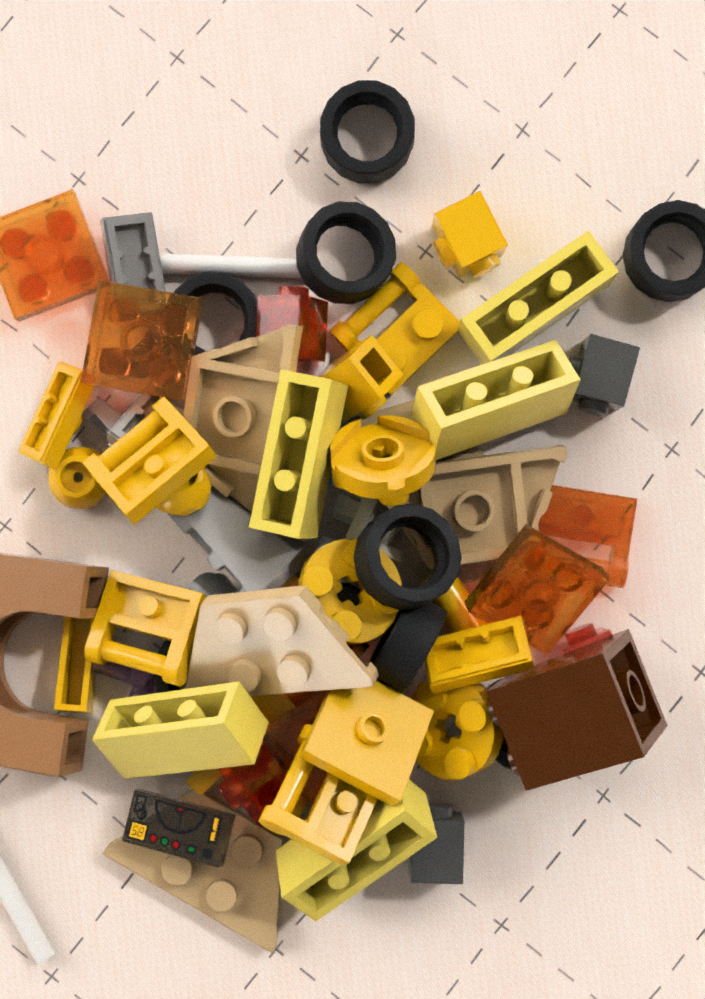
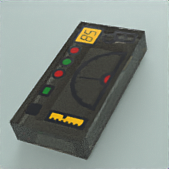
M136 789L133 793L122 841L219 868L224 866L236 814L155 792Z

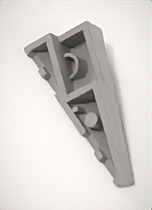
M101 398L95 400L82 413L87 420L92 421L106 435L123 415ZM212 485L208 502L201 510H196L188 516L167 513L183 533L189 534L210 554L207 561L216 571L225 568L242 585L239 592L264 590L306 545L301 539L249 528L252 512L232 496L226 498Z

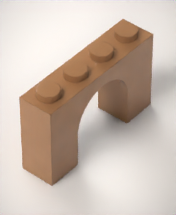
M0 552V767L55 777L82 771L89 720L37 711L22 703L12 692L7 682L4 670V654L7 642L14 629L33 614L44 613L78 619L95 618L107 583L109 567Z

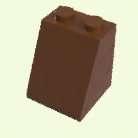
M629 629L534 665L535 669L506 676L486 691L489 697L487 704L490 717L497 727H501L508 745L507 757L509 765L514 774L520 776L526 791L643 758L668 726Z

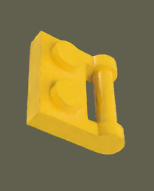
M399 262L392 269L390 274L392 277L344 323L339 320L328 331L347 352L360 343L357 337L404 292L415 301L376 339L404 374L387 392L390 397L458 333L460 321L421 283L416 274L403 262Z
M164 396L152 405L154 411L101 455L97 456L93 453L82 462L134 525L217 457L209 444Z
M111 570L84 649L85 659L100 665H104L107 661L162 676L163 681L167 684L178 687L183 686L187 681L200 605L207 596L193 590ZM116 627L171 641L167 656L114 642L113 635Z
M305 724L297 739L300 747L273 804L265 806L259 823L268 830L285 835L345 866L352 859L377 798L327 772L306 820L304 821L292 815L314 767L313 764L299 758L312 727L311 724Z

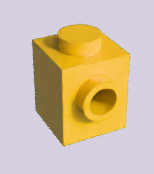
M481 191L434 213L432 226L439 239L433 241L440 261L446 269L453 266L458 277L471 272L473 277L476 278L492 271L501 264L499 257L503 256L508 244Z
M370 335L334 360L318 377L332 379L349 385L341 424L357 414L366 419L379 410L387 402L384 395L404 374L373 335Z

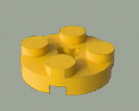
M381 415L377 416L378 424H369L361 427V419L342 427L330 443L332 482L339 489L347 490L361 497L378 499L384 505L398 506L409 499V493L422 488L433 476L436 467L435 445H432L429 441V432L418 422L401 416ZM387 454H388V455H392L391 457L382 458V457L386 456Z
M357 538L354 540H336L318 549L304 563L299 578V586L306 585L321 602L325 614L331 619L336 620L350 636L346 642L347 645L363 644L377 638L393 624L399 611L398 609L381 605L366 593L357 578L353 558ZM379 548L381 564L392 580L402 586L395 564ZM342 578H346L350 583L357 582L361 591L358 594L360 602L357 606L350 600L342 603L338 599L337 593L343 589L340 583Z
M424 681L411 696V699L434 711L416 758L418 764L433 776L444 780L465 779L486 769L497 758L504 735L501 727H497L490 717L487 704L489 697L486 692L488 689L481 683L433 695L429 687V681ZM453 714L456 717L455 725L462 731L461 736L450 738L445 729V720L450 719Z

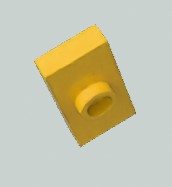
M60 361L18 449L19 453L57 470L72 435L79 429L82 423V413L99 377Z
M521 615L439 636L425 659L429 687L433 695L535 669Z

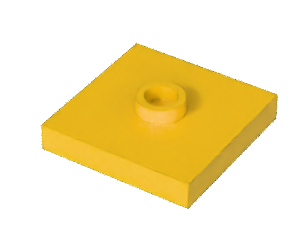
M377 680L373 687L327 690L299 758L394 807L401 801L434 711Z

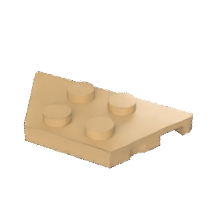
M288 325L264 335L250 337L220 349H213L194 355L191 358L183 417L217 455L214 460L204 467L211 480V485L226 498L232 496L250 512H252L280 370L296 372L303 326Z
M555 445L436 462L435 471L431 479L422 488L409 493V499L401 505L418 504L431 508L449 522L459 540L462 556L460 565L530 555L539 534L538 524L540 518L546 513L553 492H550L558 467L560 462L564 463L567 455L566 446ZM401 527L425 564L430 569H434L433 552L426 539L414 529Z
M306 585L208 595L200 605L185 689L240 681L250 696L373 687L379 675L377 668L371 661L364 665L346 644L350 636L336 620L331 619L325 614L321 602Z
M191 789L177 798L173 804L207 813L203 824L195 831L187 834H175L163 827L155 813L142 822L149 824L145 843L127 838L128 833H126L119 839L117 838L112 841L104 850L103 855L267 951L271 953L274 951L277 943L280 900L276 850L283 846V836L268 830L257 820L207 791L201 796ZM168 805L164 809L159 810L160 818L163 819L166 826L169 825L170 828L177 831H186L191 829V827L194 828L203 816V814L187 810L186 813L182 814L179 829L180 814L175 811L174 806ZM214 815L223 817L216 844L207 842ZM152 833L158 836V841L154 844L148 840L149 835ZM163 836L169 838V845L166 847L160 844V839ZM175 839L181 843V847L178 850H174L171 847V843ZM187 844L197 846L195 855L185 853ZM204 848L213 850L211 860L202 857Z

